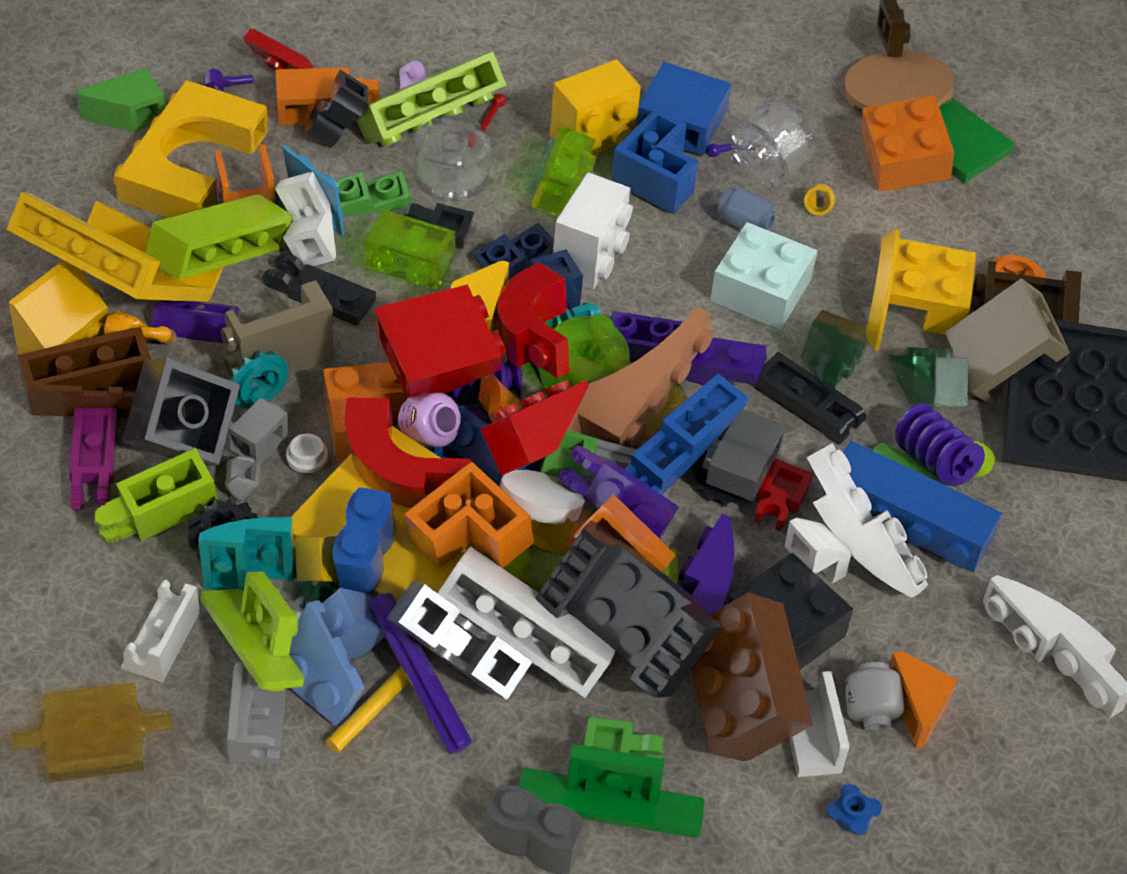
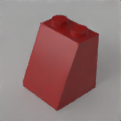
M468 284L383 305L374 309L377 338L406 399L423 393L445 394L497 372L502 368V355L506 353L504 343L497 330L490 332L485 321L489 317L485 303L479 294L473 296Z

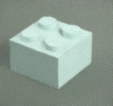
M746 222L715 270L710 301L781 330L812 279L818 250Z

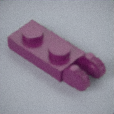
M75 408L69 467L72 510H82L85 502L84 483H98V490L96 492L98 508L101 505L105 506L110 501V483H114L119 421L118 408Z

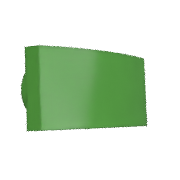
M403 170L370 181H366L363 172L335 180L340 188L339 199L341 209L344 215L347 216L406 209L408 203H412Z

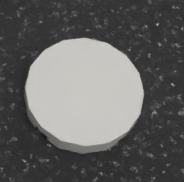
M514 470L502 477L499 486L530 515L532 520L543 523H565L567 517L572 522L576 521L581 514L585 502L582 494L568 488L557 477L542 472Z

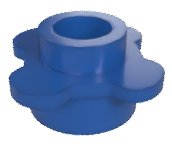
M844 785L841 788V796L838 800L828 805L827 814L841 828L856 835L865 834L872 817L880 815L882 805L876 798H868L861 793L856 785ZM854 806L857 807L859 811L855 812L852 811L850 808Z

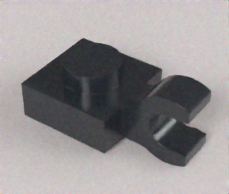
M408 203L404 213V217L407 219L403 226V231L417 234L427 231L426 240L463 249L473 224L474 212L437 203L435 210L424 208L416 203Z

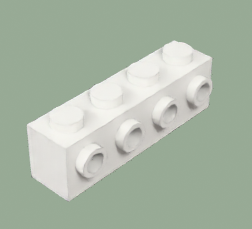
M472 547L466 551L438 592L440 596L460 609L461 615L483 628L484 631L502 639L531 660L533 665L539 666L555 677L564 687L577 692L584 698H586L608 667L615 653L613 648L572 615L568 614L560 618L554 617L535 599L538 594L537 591Z

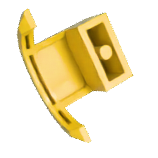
M894 228L883 236L879 244L878 270L865 334L869 345L874 350L879 351L888 304L926 310L923 331L946 335L945 332L966 318L970 311L977 253L900 239L899 228Z

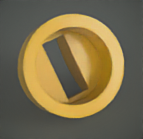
M825 184L811 186L804 197L806 209L811 214L817 216L829 213L835 203L833 190ZM818 190L824 191L823 207H816Z

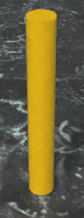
M401 666L325 741L330 749L337 754L340 753L409 683Z

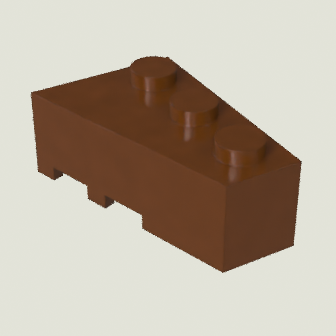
M141 326L18 355L21 379L31 414L39 416L74 417L75 408H118L119 418H129L144 361L151 360Z

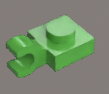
M589 716L584 746L662 759L664 737L652 734H633L634 722Z

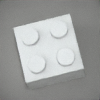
M591 173L586 174L556 221L553 253L567 249L583 274L582 286L594 290L600 278L607 279L614 265L616 252L622 254L626 249L630 233L625 231L631 218L633 206L628 204L630 187Z

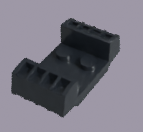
M592 520L583 528L535 597L556 618L572 614L636 667L629 679L655 698L669 697L675 693L676 689L723 627L701 608L696 599L630 545L616 539Z

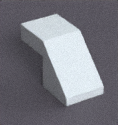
M314 172L280 180L275 190L287 211L293 215V221L283 237L291 253L299 257L305 265L315 266L334 261L336 249L331 205Z
M795 518L789 522L784 547L790 553H794L815 574L822 571L832 583L846 576L851 552L825 524L801 518Z

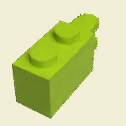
M194 448L116 483L120 497L107 502L105 506L101 505L100 508H97V511L94 512V521L99 526L100 538L107 543L111 542L113 544V542H117L119 539L124 540L135 534L138 535L140 541H143L189 520V516L196 515L198 504L211 506L213 497L218 500L214 480L197 449Z

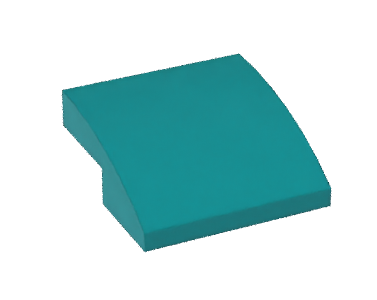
M265 517L245 519L222 524L200 532L199 549L204 589H241L244 591L247 572L264 571L269 579L293 581L295 559L292 518Z

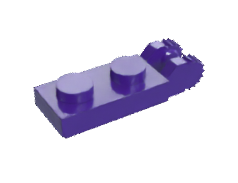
M575 446L570 454L571 458L585 469L596 472L597 475L593 482H591L584 476L579 475L578 472L565 467L561 469L557 476L560 482L574 492L583 494L584 499L598 508L614 494L661 539L679 509L678 505L611 460L605 461L582 446Z

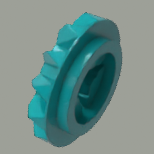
M258 350L252 359L244 357V364L241 367L232 368L234 377L229 379V381L240 384L235 404L242 408H251L260 398L269 401L276 397L288 379L289 368L286 361L274 350L268 353ZM261 375H263V376L265 377V379H263V378H259V379H256V378H255V379H253L254 377H259V376H261Z

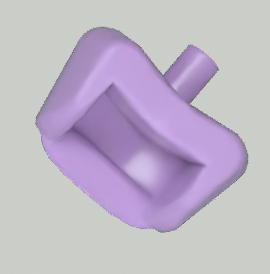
M420 61L409 62L400 69V89L427 77L425 68Z

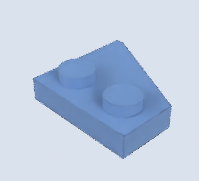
M316 600L306 604L298 619L297 634L295 637H292L289 656L305 678L302 687L291 689L332 724L337 726L348 719L365 686L355 667L349 663L347 651L340 637L332 638L321 617V614L326 612L323 604Z

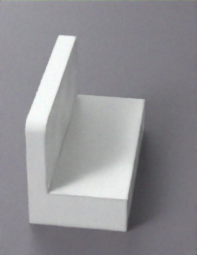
M826 671L821 672L817 690H805L813 726L789 738L797 777L840 774L843 771L849 751V742L832 672Z

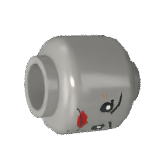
M884 662L859 664L854 667V672L845 679L848 717L855 722L864 723L865 730L882 731L891 728V721L903 715L905 705L902 679L898 672L889 669V664Z

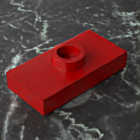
M250 28L243 37L251 50L264 58V63L275 72L279 69L314 68L307 57L254 28Z

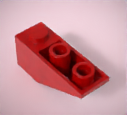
M568 380L562 381L545 389L547 398H545L541 391L519 401L522 407L521 410L514 403L493 413L496 421L480 428L501 476L529 465L558 450L589 387L587 380L572 387Z

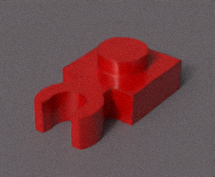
M775 458L760 487L758 498L762 500L756 508L755 522L760 523L765 514H773L777 517L775 530L781 531L786 525L788 510L798 512L812 483L814 473Z

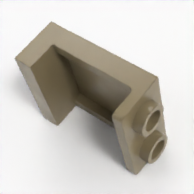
M1022 278L945 332L951 348L948 349L949 355L954 363L961 368L964 375L961 378L964 389L971 397H979L988 404H993L997 401L993 391L995 386L1042 354H1047L1057 362L1070 353L1043 294Z
M316 280L301 285V305L245 324L239 321L233 309L225 312L226 328L221 329V336L228 351V355L223 356V361L230 378L234 377L232 368L241 367L244 364V357L252 359L258 350L264 353L274 350L286 361L289 375L334 359L333 309ZM261 375V376H259V377H254V378H253V379H255V378H256V379H259V378L265 379V377H264L263 375Z

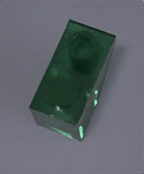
M821 310L811 323L800 358L826 388L835 390L842 378L847 380L850 378L855 364H860L867 347V342L862 340L866 326L825 310Z
M905 347V355L889 354V364L910 404L927 403L929 406L934 407L967 406L969 358L953 357V349Z

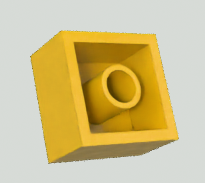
M617 59L554 82L550 124L551 138L572 163L584 158H593L604 150L618 146L636 128L641 86Z

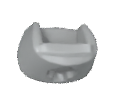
M236 456L227 461L225 487L235 499L244 501L261 483L262 472L260 465L254 458L249 456Z

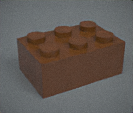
M747 592L711 614L710 616L723 627L692 667L709 753L739 761H749L813 726L784 604Z

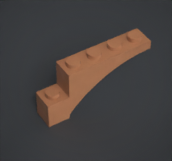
M696 306L682 324L657 347L619 371L589 383V387L567 430L625 447L636 446L646 431V424L653 414L658 415L666 406L669 392L676 382L680 384L686 379L691 369L692 360L698 352L704 353L709 347L714 334L711 329L710 313Z

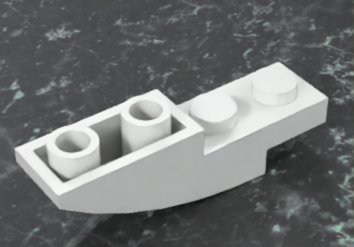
M832 443L808 456L807 459L826 492V495L814 501L813 504L832 533L844 544L859 563L892 588L911 598L923 591L928 586L925 580L927 578V571L920 558L916 555L912 556L905 543L907 536L902 524L897 518H892L888 510L872 517L870 513L872 509L871 502L865 491L860 487L857 488L849 475L851 466L841 450L836 451Z
M998 575L991 578L982 602L985 604L989 616L997 622L1001 621L1013 634V639L1018 648L1023 652H1029L1038 663L1052 655L1061 673L1071 676L1084 690V695L1088 702L1095 708H1101L1109 718L1123 711L1127 702V681L1110 664L1116 648L1084 619L1054 599L1019 582Z

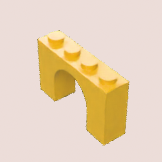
M186 80L178 92H174L170 96L168 104L160 116H156L153 119L150 129L142 140L136 141L132 153L124 164H120L116 168L113 183L116 186L118 201L167 218L217 205L216 178L175 165L167 159V156L182 145L202 141L217 143L252 155L268 133L267 106Z

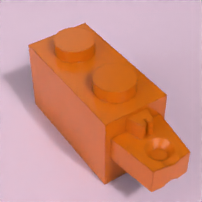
M350 68L276 70L278 125L305 124L319 100L331 101L332 84L339 70L341 69L350 75ZM355 78L368 86L369 102L379 98L377 79Z

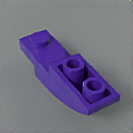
M613 311L600 337V342L616 354L631 362H635L662 343L683 321ZM713 337L707 350L704 353L698 352L692 360L691 369L685 380L704 386L719 373L727 381L755 385L767 358L766 345Z
M724 514L720 516L713 528L709 526L705 528L698 542L697 549L699 552L695 558L691 556L686 558L678 576V579L683 581L682 588L694 597L699 606L709 615L726 606L733 574L734 535L730 517Z

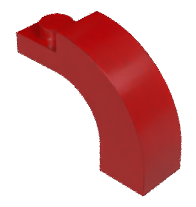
M538 262L515 275L500 292L497 304L499 335L506 349L505 356L516 367L519 368L531 361L538 368H542L558 379L570 372L568 338L545 323L567 312L565 278Z
M346 397L344 422L353 464L362 480L371 489L389 492L393 503L413 508L471 462L470 459L423 458L404 452L391 439L393 417L389 398Z

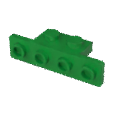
M573 744L568 775L525 768L522 771L519 787L533 793L542 803L559 804L574 810L584 820L691 838L700 837L705 800L702 797L660 790L665 759Z

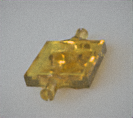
M136 682L43 694L44 715L40 728L12 731V743L14 751L42 747L47 757L50 783L144 770L142 747L146 733L173 730L172 714L169 711L143 715V710L138 703Z

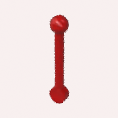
M497 93L493 96V105L477 131L474 130L471 135V145L478 146L483 133L497 110L506 104V97L502 93Z

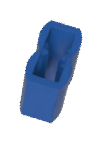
M359 487L348 501L346 507L347 525L343 527L336 537L333 546V560L340 588L371 594L379 585L383 576V555L393 544L396 534V523L389 492Z

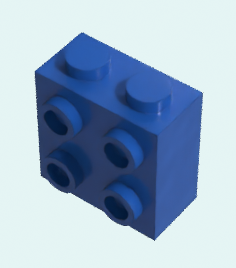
M663 62L639 103L636 127L657 108L687 124L683 150L703 156L728 110L732 83Z

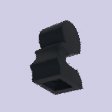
M340 69L332 84L331 101L319 100L305 123L304 133L325 146L332 148L341 138L345 128L350 129L352 122L361 118L364 110L369 105L368 86Z

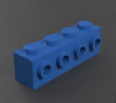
M850 441L843 451L851 466L849 475L856 487L862 488L867 494L872 506L870 510L872 517L888 510L892 518H897L906 532L907 540L911 544L929 550L947 559L954 565L974 572L994 539L1003 513L856 442Z

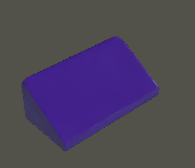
M159 300L152 309L151 327L165 326L175 331L176 337L224 344L221 329L226 328L225 312L233 309L238 317L240 308L238 306L210 302Z

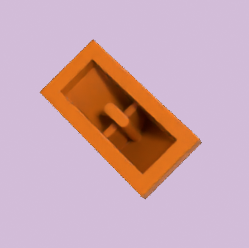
M903 651L893 652L889 669L898 672L902 679L905 705L902 716L915 749L922 748L948 707L958 679Z

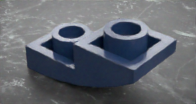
M538 222L512 240L506 234L501 235L475 252L473 256L482 268L499 261L509 262L508 280H510L519 272L530 267L531 259L552 254L554 239Z

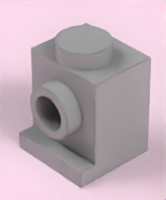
M260 398L250 409H244L236 418L235 423L230 422L224 449L235 456L254 458L261 465L288 438L287 413L278 404Z

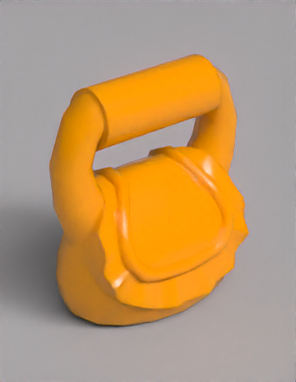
M119 310L110 313L105 322L104 335L141 326L146 342L159 341L170 345L176 341V333L172 329L165 326L158 328L148 327L135 316Z

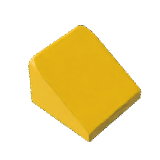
M337 536L295 537L297 581L338 580L333 560V546Z

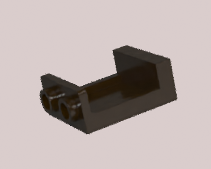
M987 261L983 273H977L975 276L973 296L979 297L978 308L1022 278L1043 294L1055 320L1079 323L1082 272L1066 270L1062 279L1056 280L995 271L996 262Z

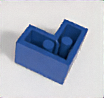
M655 108L614 149L611 181L630 187V192L674 214L694 193L698 160L683 153L687 124Z

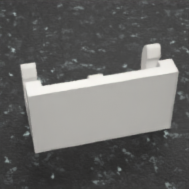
M162 581L157 591L158 599L134 643L130 642L123 652L124 661L121 669L160 682L164 681L200 613L197 587L186 583L180 596H177L170 591L171 585L169 581Z

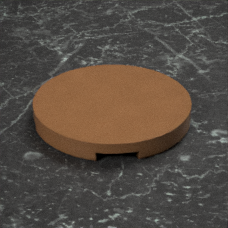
M903 50L902 57H890L886 52L867 56L856 62L845 76V96L848 103L855 110L859 108L863 110V108L931 95L936 96L938 105L941 106L943 103H949L953 95V75L948 66L933 56L915 51Z

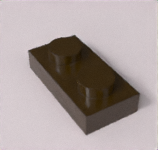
M880 0L876 25L877 32L887 55L890 57H902L903 45L908 44L910 40V24L905 21L904 11L899 8L896 0Z

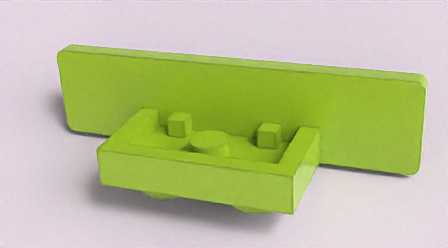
M264 571L247 572L244 591L241 589H226L201 592L200 601L261 689L278 692L286 688L303 686L305 676L289 656L292 637H295L298 631L297 615Z

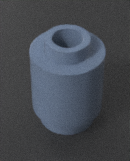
M729 187L723 194L717 208V214L723 216L725 222L741 230L746 222L769 231L776 219V212L773 211V202L741 187L738 189Z

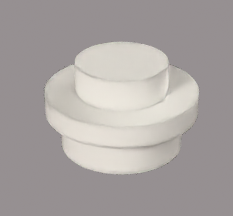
M308 433L296 436L287 447L286 460L288 465L297 472L313 473L326 465L328 449L318 436Z

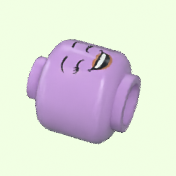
M423 393L410 397L403 403L398 415L400 431L424 447H444L455 439L461 426V414L457 404L451 397L443 393Z

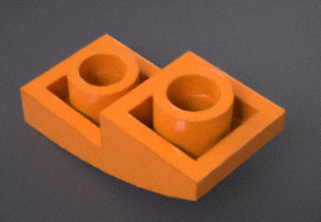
M492 374L481 378L479 400L483 408L488 412L492 423L496 421L493 413L516 403L519 410L522 409L519 403L520 400Z

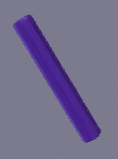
M382 593L376 596V598L370 601L369 607L445 749L449 754L463 751L471 744V738L419 642L386 619L397 604L393 594Z

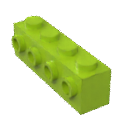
M491 51L472 57L369 102L361 118L356 120L368 144L380 141L381 146L384 147L401 140L402 136L400 133L411 128L412 132L416 133L432 126L431 119L442 115L443 119H447L464 111L462 105L472 101L473 106L493 99L492 92L507 86L494 52Z
M260 194L154 221L148 233L145 254L161 261L159 265L160 271L181 280L284 249L285 240L283 237L291 224L293 215Z

